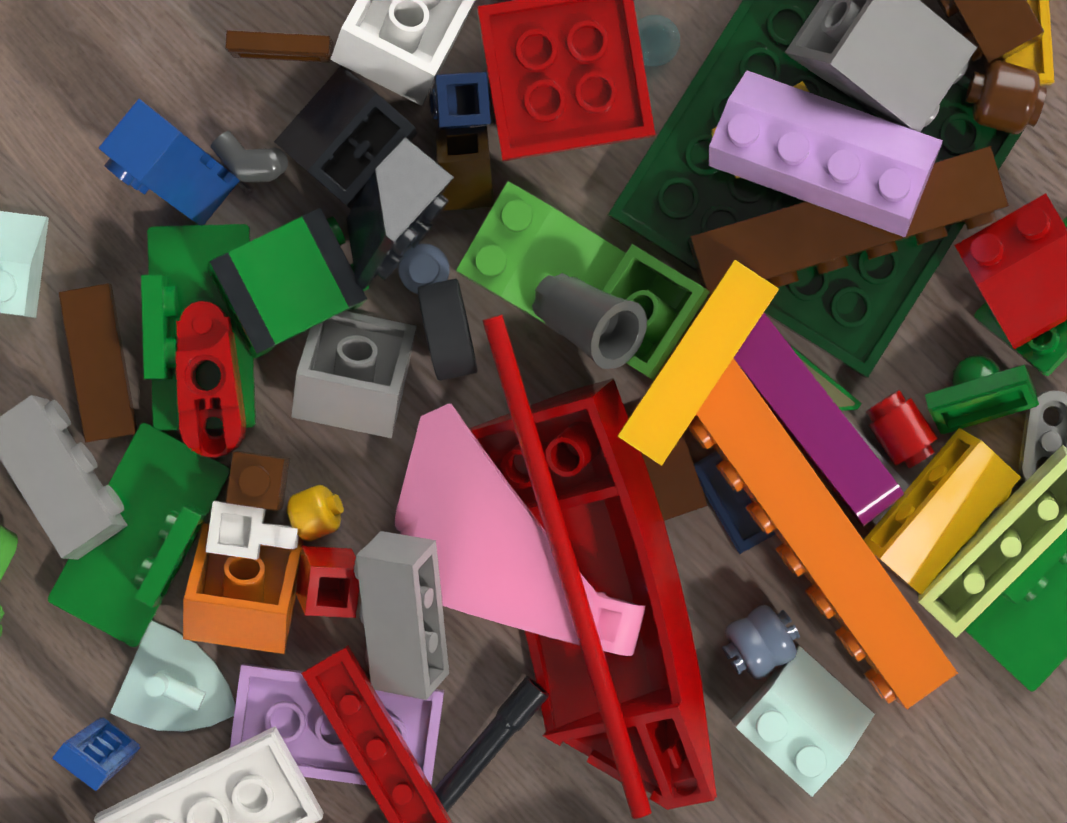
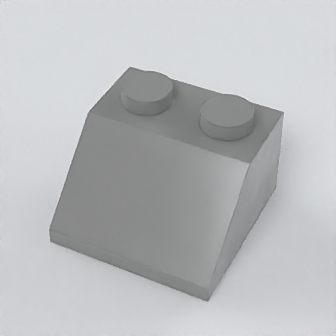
M344 311L310 328L296 373L291 417L392 438L401 405L417 326Z

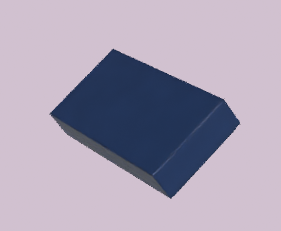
M715 451L695 462L694 467L704 493L740 555L774 536L776 533L774 530L769 534L765 531L762 532L745 508L752 503V500L743 488L737 492L736 490L733 491L716 467L723 460L719 453Z

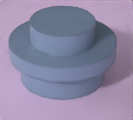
M418 244L415 248L411 247L403 254L404 258L399 264V276L404 286L411 292L418 294L417 288L419 286L448 280L450 273L449 262L439 248L430 244Z

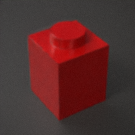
M301 546L296 595L305 616L356 618L360 586L359 580L354 573L356 556L352 548Z

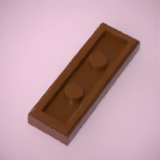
M107 283L59 292L85 443L135 434L137 425L112 284Z

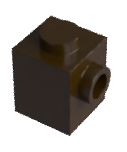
M487 126L436 130L438 165L454 177L443 193V196L449 200L443 211L492 207L494 199Z

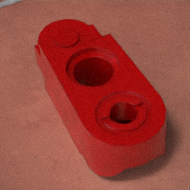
M198 301L185 308L180 321H176L178 352H175L179 430L183 442L191 448V451L204 457L217 458L231 454L241 445L246 433V417L231 319L226 317L224 311L214 303ZM212 361L220 368L221 380L214 389L206 391L197 383L196 371L202 363ZM212 417H217L223 422L224 432L218 437L209 435L206 430V423Z

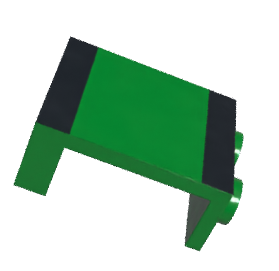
M321 207L209 261L207 270L253 360L272 351L274 346L350 308L354 310L362 306L367 300L364 291L369 289V285L362 289L356 284L353 263L349 264L341 248L342 245L346 244L344 234L333 216L326 219Z

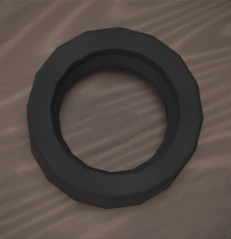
M451 279L419 286L417 288L419 304L437 380L441 381L477 373L478 369L470 328L458 280Z

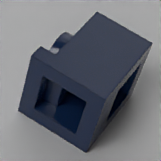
M487 72L435 75V88L430 89L429 103L431 117L438 120V128L440 130L481 127L491 124Z

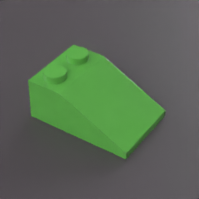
M507 181L457 267L456 272L545 324L542 319L535 315L532 305L535 301V289L546 276H557L563 273L569 277H576L599 290H603L626 253L554 207Z

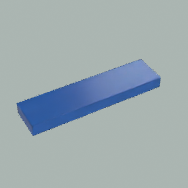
M100 717L64 742L52 759L93 790L97 791L125 767L141 747H139V743L106 718Z

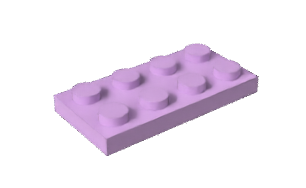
M247 663L241 664L230 748L276 726L304 777L366 785L301 673L303 671ZM436 689L427 700L375 690L432 786L444 690Z

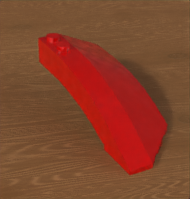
M613 378L573 389L532 404L530 408L580 573L596 592H604L610 598L645 606V614L634 654L626 656L604 651L645 790L651 793L649 799L667 810L714 801L717 794L703 687L689 615L665 522L643 456L639 450L617 437L629 418L615 380ZM510 413L469 428L517 495L545 529ZM525 631L536 682L550 695L541 706L546 731L542 736L558 746H561L563 742L588 756L587 763L621 782L580 645Z

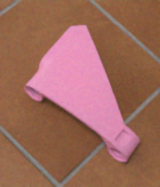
M446 404L422 415L396 509L395 527L402 535L436 540L442 605L507 626L580 645L545 529L502 475L452 404ZM581 574L603 651L632 656L645 614V606L610 598L604 592H596Z

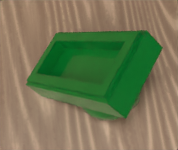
M973 355L961 360L953 371V386L925 394L928 410L940 434L950 433L959 428L963 429L1039 405L1035 387L1025 364L1001 371L997 363L984 355Z

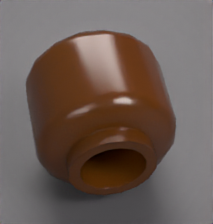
M995 60L986 67L983 74L973 73L966 92L965 102L974 104L973 119L976 123L1011 134H1019L1027 125L1033 127L1036 125L1045 102L1047 87L1040 86V78L1036 71Z

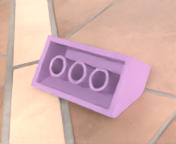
M747 70L729 97L709 145V166L906 237L943 140Z

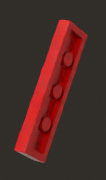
M349 645L301 673L388 822L453 823Z

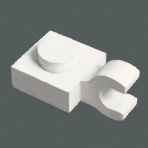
M213 501L206 552L257 560L259 559L261 545L287 549L297 548L299 540L297 535L298 529L287 525L264 523L266 509Z

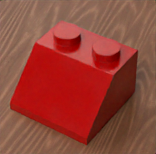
M1046 193L954 245L1014 349L1067 320V227Z

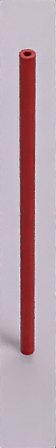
M502 314L484 319L482 322L629 810L633 819L642 818L652 813L505 321Z

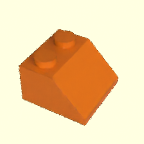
M204 523L183 599V639L285 654L293 618L301 546H303L304 540L299 537L298 547L295 549L261 545L259 559L257 560L207 553L206 545L209 524Z

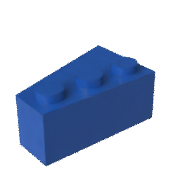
M141 99L135 102L99 146V149L110 157L104 166L128 186L130 185L134 189L139 190L144 195L150 189L198 225H204L240 182L231 172Z

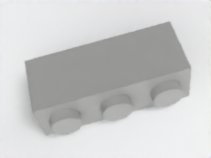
M31 395L0 416V460L62 559L78 560L128 526L120 514L124 511V505L117 493L109 485L103 487L93 471L98 467L97 462L83 443L79 442L76 444L67 429L71 425V421L62 406L55 400L49 401V399Z
M380 531L359 551L354 565V573L359 580L361 594L359 615L365 628L367 646L365 650V664L369 668L371 684L375 690L427 700L449 674L436 540Z

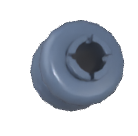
M760 605L752 610L746 618L733 621L726 627L725 634L729 644L722 646V649L727 659L736 657L730 663L738 674L746 670L752 678L759 680L770 674L776 666L789 663L796 657L797 650L793 640L800 638V635L795 625L786 627L792 620L784 610L776 614L770 606Z

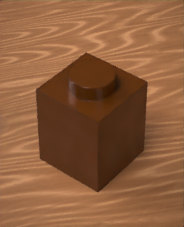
M244 451L233 452L226 503L270 510L282 509L290 458Z

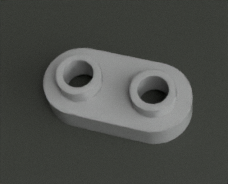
M1042 392L1037 395L1039 405L1026 410L1019 458V473L1024 482L1037 471L1036 463L1041 457L1049 459L1062 445L1067 448V393ZM1050 406L1056 408L1059 413V420L1053 426L1047 425L1043 420V413Z

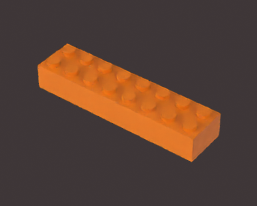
M733 358L690 422L689 430L703 449H709L713 446L722 457L723 461L716 465L718 471L733 491L736 490L738 492L742 488L752 500V503L745 508L762 532L765 531L769 534L774 530L782 543L775 548L776 552L792 574L795 573L799 577L804 573L809 580L811 586L804 591L818 611L825 615L827 619L834 616L841 627L834 632L852 657L854 656L858 662L864 658L871 667L864 675L877 694L884 698L888 704L895 700L905 709H909L958 674V672Z

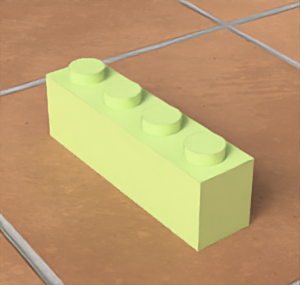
M1064 445L979 527L976 534L962 546L921 595L918 593L919 603L956 638L1067 529V448Z

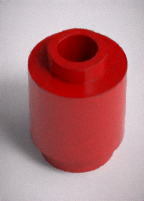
M900 389L865 411L872 421L868 426L895 466L904 461L910 469L935 453L930 444L938 439L913 399L911 397L906 399Z

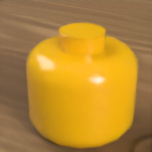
M316 485L290 496L287 503L289 521L292 528L298 529L297 535L301 539L308 542L337 531L340 527L341 513L344 511L340 497L337 494L333 495L327 487Z

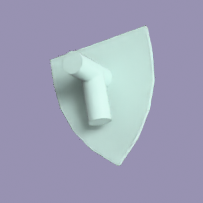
M152 620L110 713L131 723L157 731L185 732L210 727L234 716L236 704L230 686L215 661L194 641L185 640L179 632Z

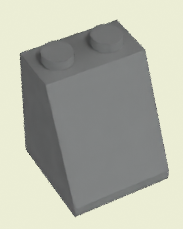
M819 0L784 53L881 119L921 132L923 127L929 125L937 116L940 108L939 104L950 87L958 82L967 71L968 60L977 47L920 0Z

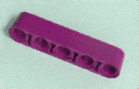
M763 313L734 356V359L778 421L851 514L864 527L900 499L904 492L770 319Z

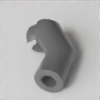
M226 131L218 136L211 144L212 150L234 176L242 182H269L276 180L288 167L287 156L281 149L274 147L270 149L246 150L230 131Z

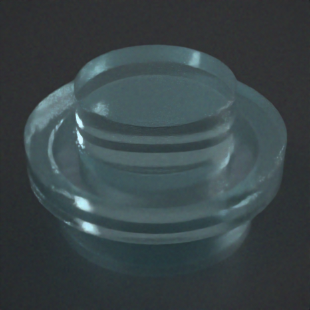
M649 15L643 17L637 24L644 65L652 67L665 65L678 52L680 46L679 31L676 25L664 16Z

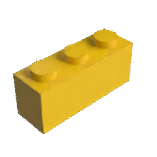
M959 428L906 489L904 495L894 503L864 538V541L879 562L902 582L921 595L962 546L976 534L979 526L991 512L1007 501L1011 495L1012 488L1021 477L982 440Z

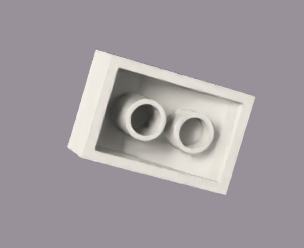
M357 0L340 30L330 60L422 106L435 82V75H439L476 0Z

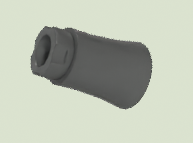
M563 273L557 276H546L535 289V301L532 305L535 315L542 319L549 328L563 335L583 350L599 367L603 369L618 368L628 362L641 346L646 333L647 318L640 304L613 296L592 287L576 277H569Z

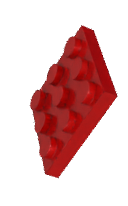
M513 0L477 6L503 162L655 137L634 0Z

